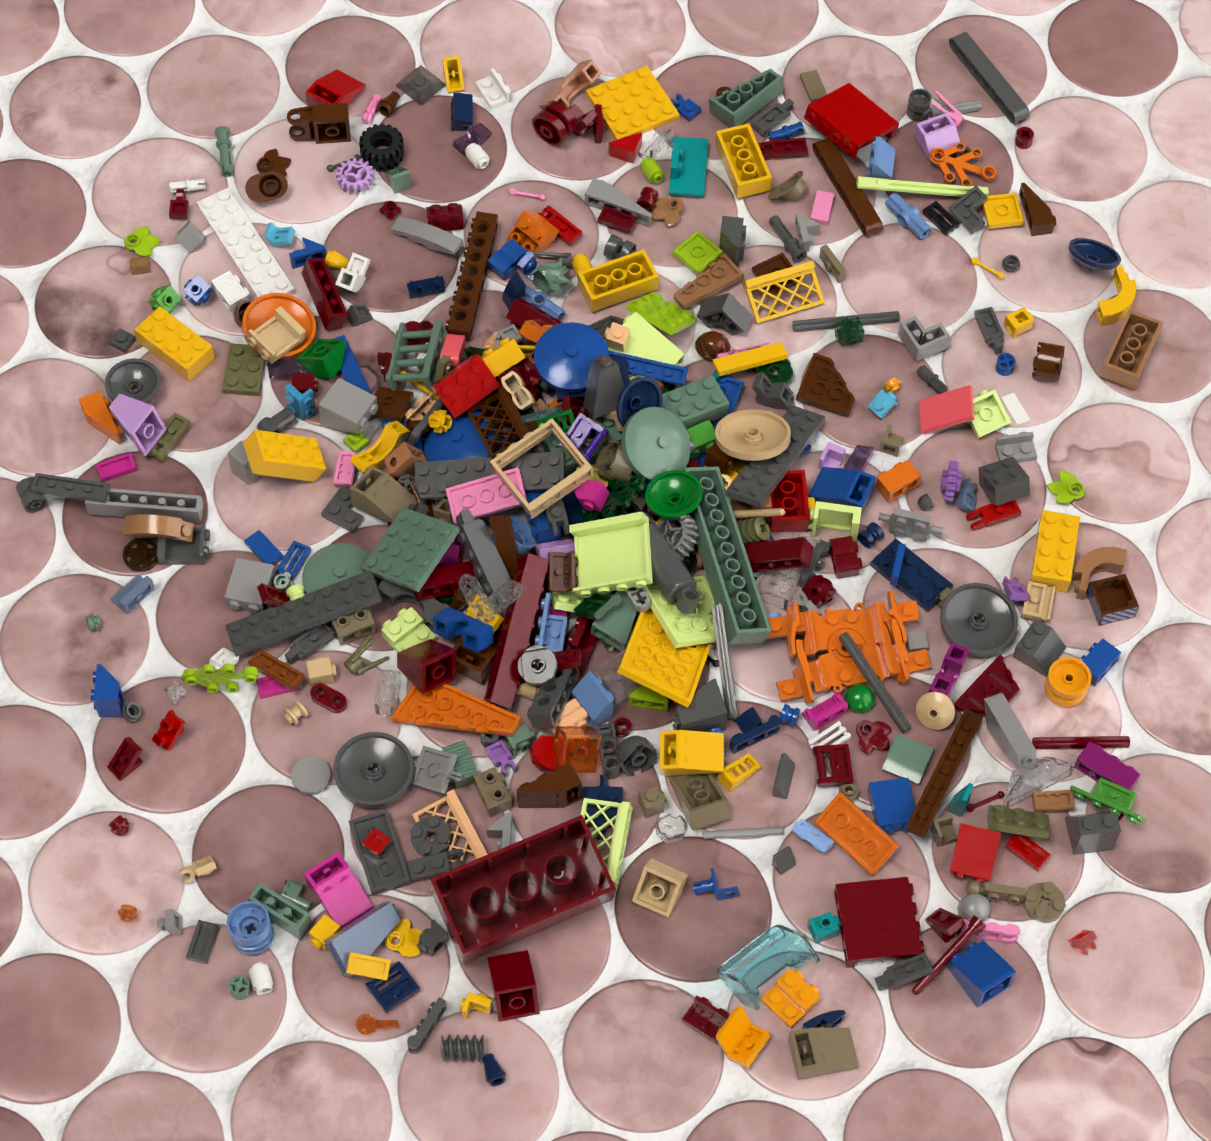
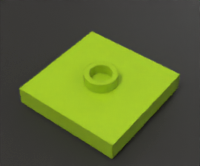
M698 230L672 251L673 256L697 275L723 254L719 247Z

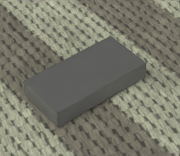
M198 920L186 955L187 960L207 964L219 929L218 924Z

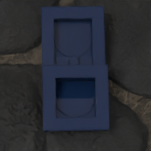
M518 272L514 273L509 280L502 297L509 310L515 298L525 297L526 284Z
M835 1010L823 1013L805 1022L802 1029L820 1028L822 1026L824 1028H834L844 1021L846 1012L844 1010Z

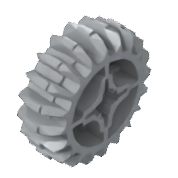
M690 515L673 519H660V523L656 525L679 558L684 561L685 556L690 557L689 552L694 551V544H698L695 540L699 537L698 533H696L699 528L696 526L695 520Z

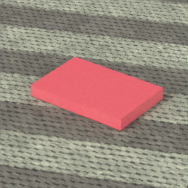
M968 385L919 400L921 432L927 434L975 420L973 388Z

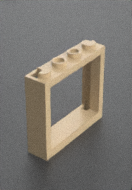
M553 419L544 424L542 422L536 430L525 434L523 439L517 443H512L507 450L496 454V457L490 461L492 470L531 519L594 476L592 466ZM553 434L580 468L528 503L502 471V468Z

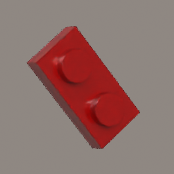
M1014 834L1005 845V848L1037 872L1050 857V853L1024 835Z

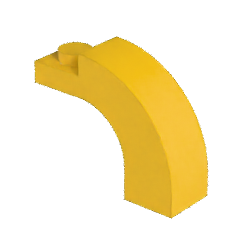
M1123 266L1116 267L1113 275L1118 295L1112 299L1098 301L1095 312L1100 326L1110 325L1122 320L1133 305L1136 295L1135 279L1129 280L1128 273H1125Z
M397 420L387 423L376 443L367 451L353 455L350 462L363 472H366L371 466L381 470L386 466L385 458L406 441L410 430Z

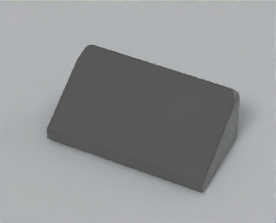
M786 753L781 754L772 792L773 797L782 799L788 798L795 769V763Z

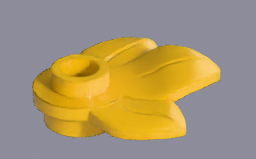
M409 919L400 920L393 931L386 936V947L391 951H398L404 957H416L420 955L416 945L419 943V936L423 931L410 928ZM396 939L399 940V943L393 944L392 941Z

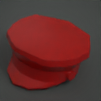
M541 735L532 744L530 749L531 762L541 771L552 772L558 766L565 765L568 751L565 745L556 737Z

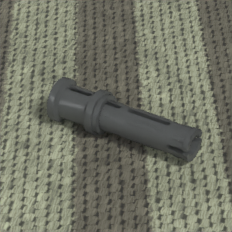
M779 216L771 217L769 224L783 241L784 249L791 254L793 262L798 263L805 259L807 252L800 247L798 239L792 237Z

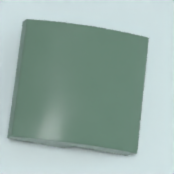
M897 733L882 770L902 778L909 777V781L920 784L934 748Z

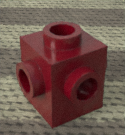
M822 575L812 576L801 589L807 595L808 600L816 606L829 604L833 599L834 593L837 591L832 586V582Z

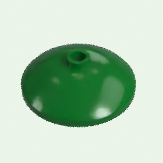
M670 470L657 475L651 480L645 491V500L650 511L657 516L668 519L688 515L698 507L703 496L702 485L698 478L683 470Z

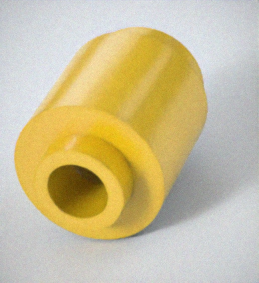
M577 254L572 258V267L577 279L578 272L592 268L589 258L585 254Z

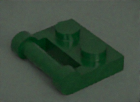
M592 594L591 597L585 598L573 610L577 616L598 621L613 606L620 605L622 598L618 594Z

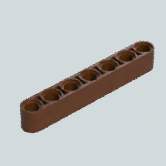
M829 138L813 143L812 148L815 156L862 234L866 237L882 231L881 219L864 191L857 189L856 178L836 145Z

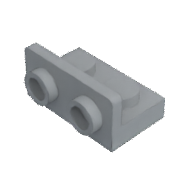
M1020 432L1013 435L1004 434L997 437L995 450L998 460L1000 461L1012 456L1018 463L1036 460L1037 454L1033 443V432Z

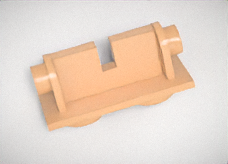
M432 394L427 398L423 395L416 403L418 407L415 410L410 408L404 415L406 417L404 422L408 420H422L424 416L421 413L423 412L426 415L436 402L434 399L431 400L429 398Z

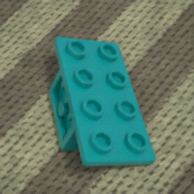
M674 137L669 195L704 197L708 139Z

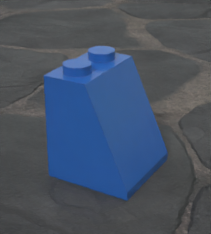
M984 940L979 943L973 942L962 954L960 952L956 953L950 959L948 970L977 1008L1009 988L1016 973L1014 968Z

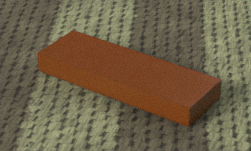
M262 649L248 661L249 666L258 668L260 673L291 691L305 680V674Z

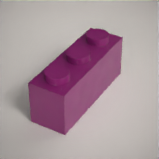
M1091 742L1087 744L1078 756L1074 765L1076 769L1096 782L1101 777L1128 790L1133 789L1140 777L1135 768L1125 765L1118 757L1108 754L1101 746Z

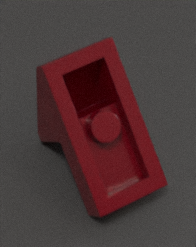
M131 737L124 738L107 768L119 781L123 780L143 763L139 758L142 749Z
M939 908L925 919L926 923L945 943L958 935L960 928L965 925L962 917L942 908Z

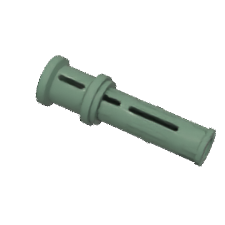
M219 126L214 132L217 136L216 147L220 153L221 174L224 177H230V175H233L230 154L232 143L229 139L230 128Z

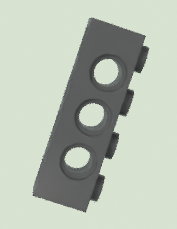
M578 668L557 670L554 680L540 686L538 693L534 696L531 707L527 711V717L530 719L532 728L555 729L571 695V691L580 676Z

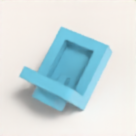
M271 222L268 223L264 237L272 247L288 246L292 243L295 229L293 227L277 228Z
M881 390L867 407L883 419L894 405L898 406L899 403L896 401L897 396L891 391L885 392Z

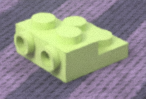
M988 389L978 393V397L973 399L975 420L966 422L967 424L970 423L977 439L1011 423L996 391L992 390L989 392Z
M412 607L408 610L406 608L400 610L397 618L393 621L387 620L381 629L382 637L396 652L429 639L437 640L436 635L424 624L423 618Z

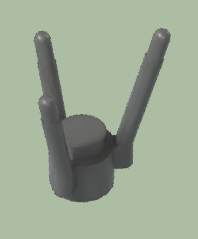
M532 252L534 255H538V258L556 259V262L561 257L562 266L565 265V269L572 267L571 253Z

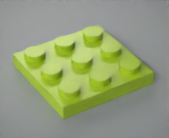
M656 292L629 302L626 307L628 311L632 313L636 311L647 322L669 335L676 334L695 325L697 320L690 311L682 310L677 307L676 303L663 299L662 295Z

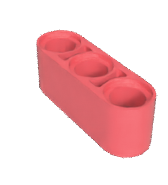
M446 335L440 358L443 355L450 356L452 368L457 367L461 363L466 336Z

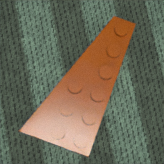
M445 684L424 694L413 685L391 716V721L512 737L522 723V718L451 685Z

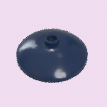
M1076 238L1069 243L1068 249L1070 254L1078 263L1089 270H1111L1120 265L1121 257L1118 252L1102 242L1087 238Z
M640 376L630 380L619 394L616 406L617 418L623 428L627 420L637 411L648 407L662 408L663 395L658 383L652 378Z

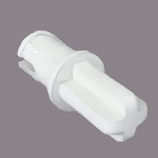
M204 178L196 180L186 179V181L169 183L171 193H176L177 189H184V192L188 191V193L194 190H206L205 185H197L204 184Z

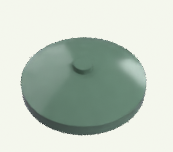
M660 407L644 408L634 413L627 420L623 428L621 437L622 451L627 464L636 475H641L646 481L651 482L653 478L663 472L686 468L691 452L690 439L685 426L672 412Z
M346 543L332 544L321 548L309 558L303 569L302 583L305 588V594L364 573L361 567L370 554L361 547ZM373 576V577H374V580H375V582H376V585L378 586V585H379V578L376 577V576Z

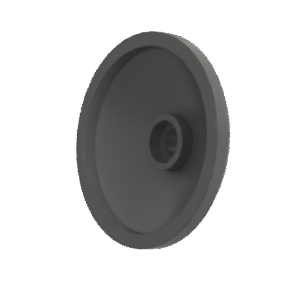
M137 358L126 359L117 363L109 370L105 378V389L112 401L120 393L148 403L156 397L161 387V377L158 369L152 363Z

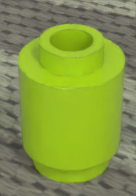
M647 157L641 161V171L650 183H659L663 179L664 171L656 160Z

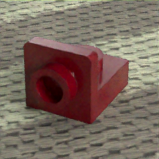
M378 352V365L382 366L381 374H383L384 382H386L385 376L389 370L392 354Z

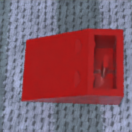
M335 70L316 80L305 92L307 106L348 103L349 106L366 85L339 70Z

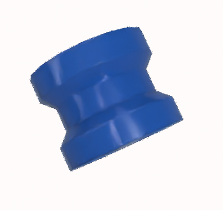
M1010 353L1000 354L997 358L996 372L1002 376L1011 375L1016 362L1014 356Z
M785 704L780 715V723L786 722L791 727H794L798 720L800 709L790 708V705Z

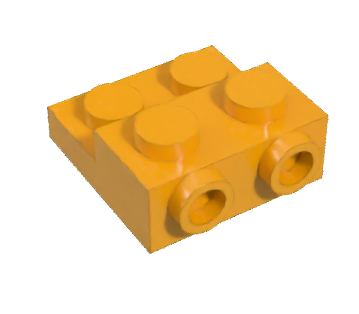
M791 968L761 998V1002L789 1029H792L820 1000L818 988L813 984L808 985L804 981L805 977L798 970L793 971Z

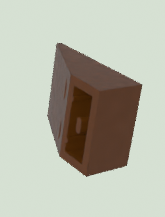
M496 630L493 634V644L478 653L463 646L462 636L453 647L456 650V671L482 684L492 669L501 632Z
M571 763L560 765L553 772L542 774L535 781L523 783L517 789L518 808H565L582 799V782Z

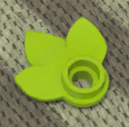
M144 226L137 228L134 233L128 234L124 244L128 250L135 251L137 255L148 257L152 255L151 249L157 247L161 240L156 236L149 235V227Z
M1060 471V481L1047 485L1049 491L1057 496L1056 502L1061 504L1070 503L1073 499H1081L1085 494L1083 484L1077 481L1075 475L1066 471Z

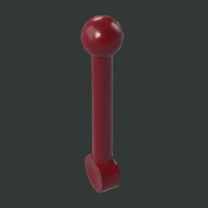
M999 791L997 795L976 804H968L966 809L968 812H973L976 807L997 798H1004L1005 794L1003 791Z

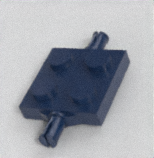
M602 774L600 775V786L583 787L582 805L584 798L621 803L623 801L624 789L623 787L608 786V775L604 774L603 776ZM588 804L587 813L591 817L599 811L597 805ZM610 807L604 812L609 820L617 815L618 808ZM601 814L593 822L599 828L607 822V819ZM591 822L587 824L588 827H594ZM611 825L607 826L602 831H600L604 837L605 829L612 827ZM597 833V839L601 840V835Z

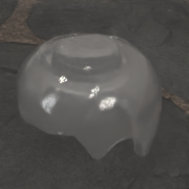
M671 814L659 818L655 825L656 835L662 841L669 844L680 842L688 830L687 821L681 815L673 817Z

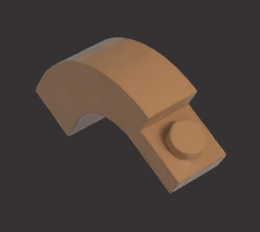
M162 515L125 516L123 535L138 539L161 537L190 543L193 539L194 523Z
M1101 547L1084 555L1078 562L1072 581H1076L1074 591H1077L1076 599L1084 600L1089 578L1099 572L1121 575L1127 550L1117 547Z

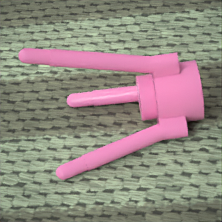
M935 91V94L952 111L948 112L933 101L930 104L942 113H948L957 129L964 119L961 115L962 113L938 91Z

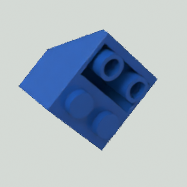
M97 664L96 672H93L95 688L91 689V701H94V710H97L99 717H123L121 710L124 705V696L120 684L101 664Z

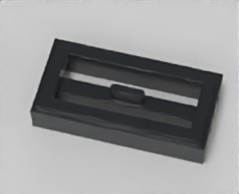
M937 201L923 209L922 214L946 236L950 231L953 232L954 228L957 229L960 226V223Z

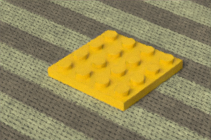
M647 65L586 90V96L593 107L596 104L602 105L603 119L606 120V127L615 140L639 132L643 134L675 121L680 116Z

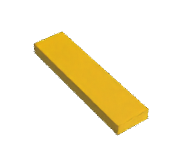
M782 342L713 359L712 364L720 377L788 359V353Z

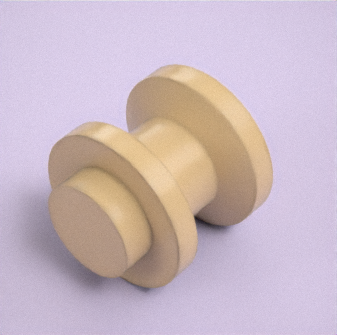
M295 700L292 709L285 708L283 710V717L290 725L292 723L297 725L300 716H308L305 707L298 700Z

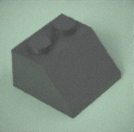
M1035 619L1016 645L1013 658L1046 677L1049 668L1053 662L1060 658L1066 646L1052 627Z

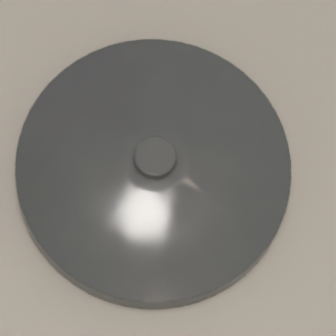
M969 583L957 587L947 596L941 608L940 624L945 637L950 643L953 642L970 649L968 655L988 657L998 654L1008 647L1016 634L1018 617L1013 603L1002 591L988 584Z
M367 732L353 737L341 747L334 761L333 772L337 788L347 800L358 806L378 808L394 803L407 792L413 780L414 765L410 751L398 738L382 732Z

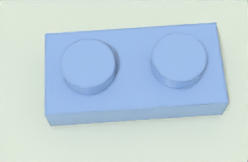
M803 819L796 822L791 829L800 839L807 840L818 851L826 852L835 842Z

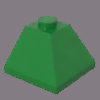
M318 338L296 360L317 378L331 379L342 368L346 342L344 339Z

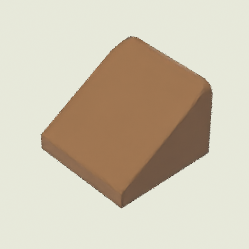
M148 257L130 259L132 275L150 272Z

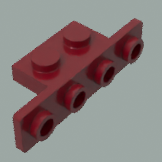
M585 617L577 618L574 627L576 631L570 635L568 640L570 649L580 648L582 653L581 666L578 668L580 677L584 674L598 637L591 634L592 624L595 620Z

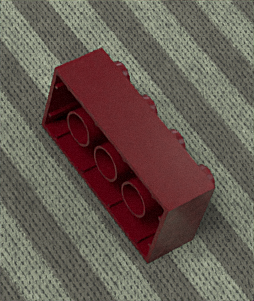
M583 815L430 879L431 894L462 964L613 900L616 891ZM562 871H564V875L562 878H554L555 876H560L562 874Z

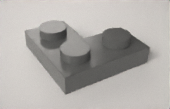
M975 185L953 203L949 210L973 234L985 224V220L975 210L984 204L988 198Z
M343 485L321 513L323 518L353 534L364 520L363 515L350 509L352 507L350 490Z

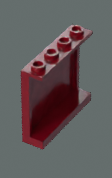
M908 877L835 884L834 896L838 918L841 923L840 933L846 968L855 967L856 962L912 957L924 953V944L922 940L919 941L918 935L921 933L920 922L916 921L915 918L917 905L916 902H912V896L914 895L913 884H909Z

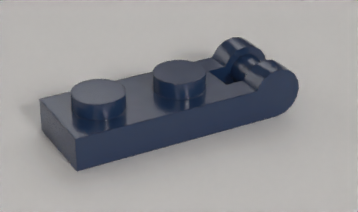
M773 715L769 718L768 722L760 726L754 725L743 734H735L730 739L729 744L732 754L779 732L780 718Z

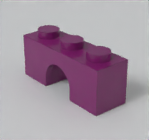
M951 642L940 671L936 674L929 692H941L950 697L967 661L970 649Z

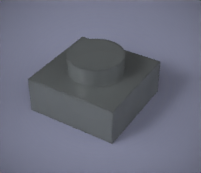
M119 329L109 342L112 347L126 353L136 338L134 335Z

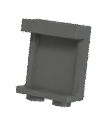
M201 523V528H194L193 539L190 543L158 537L157 559L159 565H205V559L209 557V546L206 545L207 541H210V529L206 528V523Z

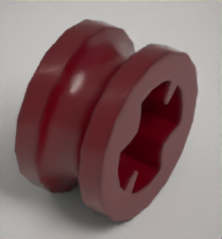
M625 717L615 720L616 735L618 737H627L631 733L630 720ZM626 725V729L619 730V726Z

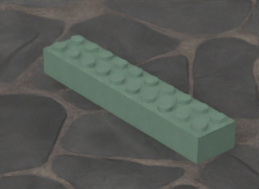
M713 375L662 394V408L676 415L686 429L707 420L713 422L728 415L730 403ZM600 417L593 420L603 424L609 433L607 434L605 444L602 443L599 448L596 447L590 456L589 464L591 465L596 464L600 450L603 446L607 447L610 444L609 440L615 439L621 442L623 431H617L615 421L612 419ZM594 430L590 434L591 439H593L595 436L593 433ZM554 435L544 439L543 451H564L566 478L575 472L579 465L565 448L559 445L560 442ZM582 446L579 451L584 453L588 446Z
M719 467L684 468L683 471L696 476L702 485V500L698 507L688 515L695 520L696 526L699 528L696 532L699 537L695 541L698 543V551L715 604L723 605L728 645L763 643L772 630L729 497L726 496V488Z

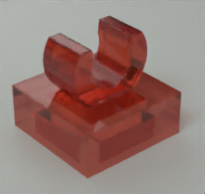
M1082 930L1068 941L1072 948H1078L1082 955H1088L1086 946L1089 945L1090 949H1096V944L1093 941L1097 939L1094 931Z

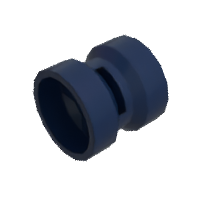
M871 522L866 530L858 533L857 537L864 547L870 549L875 545L876 540L879 541L884 537V532L878 524Z

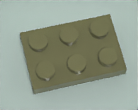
M230 343L222 387L223 394L260 396L265 360L249 345Z
M989 805L988 830L1049 839V814L1041 811H1025L1022 808L1011 809L1005 808L1002 805Z

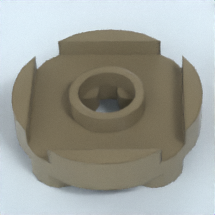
M1040 882L1028 889L1023 906L1031 919H1037L1042 921V923H1051L1061 916L1065 908V898L1061 890L1054 883ZM1041 899L1049 901L1047 907L1044 904H1039Z

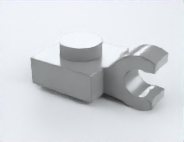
M800 593L802 601L797 602L799 609H803V612L811 610V613L817 609L810 600H807L804 593ZM817 609V614L822 616V613Z

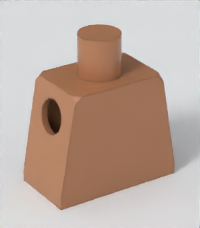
M403 442L385 458L384 462L388 469L384 472L398 479L405 474L415 476V463L428 461L423 451Z

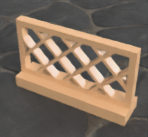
M454 789L447 792V796L412 814L416 823L420 821L419 817L425 814L444 818L447 825L449 820L456 821L458 826L455 832L451 831L454 837L448 848L449 851L463 849V855L460 860L464 861L466 853L475 855L476 859L488 855ZM448 804L449 810L447 815L437 813L441 805ZM458 836L466 838L467 841L464 848L455 846Z

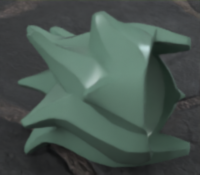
M561 257L555 263L539 265L530 273L531 276L534 275L533 284L542 289V292L546 295L561 293V287L567 285V283L572 284V281L564 277L569 269H565V265L562 266Z

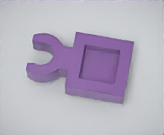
M1004 576L1002 585L1008 598L1015 602L1027 601L1029 593L1024 585L1018 584L1016 577H1013V580H1009L1007 576Z
M502 739L485 748V752L494 767L501 765V773L504 776H507L506 767H511L513 771H516L515 763L509 760L512 758V754Z

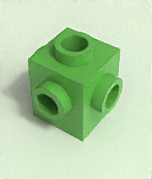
M170 285L155 289L151 293L152 297L148 302L151 304L153 311L158 307H162L168 313H171L175 310V305L182 298Z

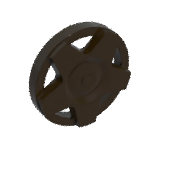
M137 538L130 541L123 550L124 563L132 571L152 569L158 561L157 545L146 538ZM137 544L136 548H130L131 546ZM147 544H150L153 548H147Z

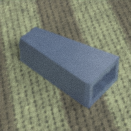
M382 902L324 940L343 976H353V974L345 973L349 952L370 956L400 921L399 911L393 903Z

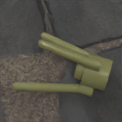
M372 633L344 662L345 667L353 675L356 672L360 675L365 670L389 659V656H386L364 667L362 666L364 661L360 656L374 642L370 640L373 637Z

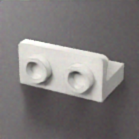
M494 68L490 69V76L475 82V87L491 110L510 103L509 95H511V91L508 85L503 83L500 73H497Z

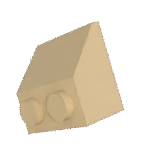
M651 858L644 866L632 902L669 918L682 893L688 874Z

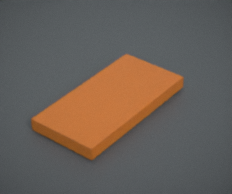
M839 792L814 821L872 876L880 870L900 846L843 792Z

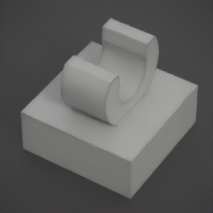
M173 909L165 910V918L157 919V927H162V931H168L174 936L181 935L182 915Z

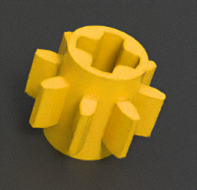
M434 410L429 416V425L434 428L436 433L447 432V429L452 425V418L450 415H446V410Z

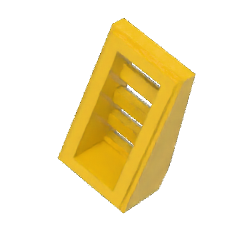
M748 753L724 767V772L718 774L717 780L730 792L759 771L762 766ZM745 762L751 767L750 769L744 764Z

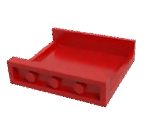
M847 83L809 104L804 115L805 120L853 159L856 158L858 150L874 142L876 136L883 137L886 135L889 138L894 137L899 126L898 121L851 83Z

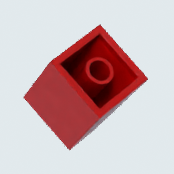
M960 823L950 865V871H953V876L965 878V875L973 876V880L980 883H985V880L990 881L1001 833Z

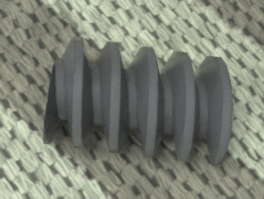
M450 1034L444 1040L442 1035L441 1057L443 1061L447 1060L448 1055H450L451 1061H455L457 1055L460 1061L464 1060L465 1055L468 1061H472L475 1055L476 1061L479 1062L484 1055V1035L481 1036L480 1041L477 1040L476 1035H473L471 1041H469L468 1035L464 1036L463 1041H461L459 1034L456 1035L455 1040H452Z

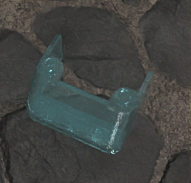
M775 925L723 963L717 969V974L742 1004L758 1010L760 1007L756 1001L760 995L759 987L786 966L799 968L804 965L807 959L815 963L820 962V959L805 934L782 925Z

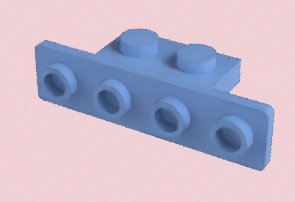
M546 592V597L542 598L541 601L543 616H539L538 628L541 629L540 635H536L535 646H544L552 652L563 651L568 617L549 615L551 594ZM536 661L535 668L540 670L541 664L539 661Z

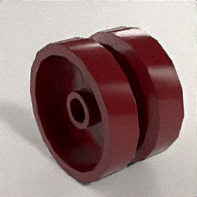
M553 100L549 101L542 111L537 113L532 119V125L542 140L550 145L560 146L577 128V121L573 113L565 105Z

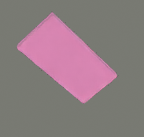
M519 467L503 471L528 502ZM496 474L446 488L455 525H458L456 516L463 509H468L475 520L521 506Z

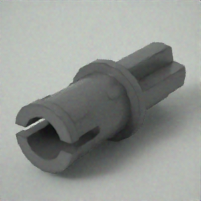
M925 365L918 368L917 374L927 382V386H931L939 394L948 391V387L939 379L937 374L932 373Z

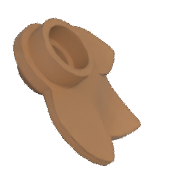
M660 198L654 202L657 208L652 211V220L664 219L667 228L672 227L678 222L679 214L682 213L684 203L681 199Z

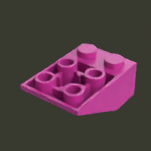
M339 852L304 873L307 886L330 918L340 925L341 928L373 908L364 890Z

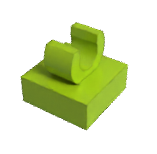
M361 431L358 434L350 433L343 439V443L352 452L357 453L370 444L369 439Z

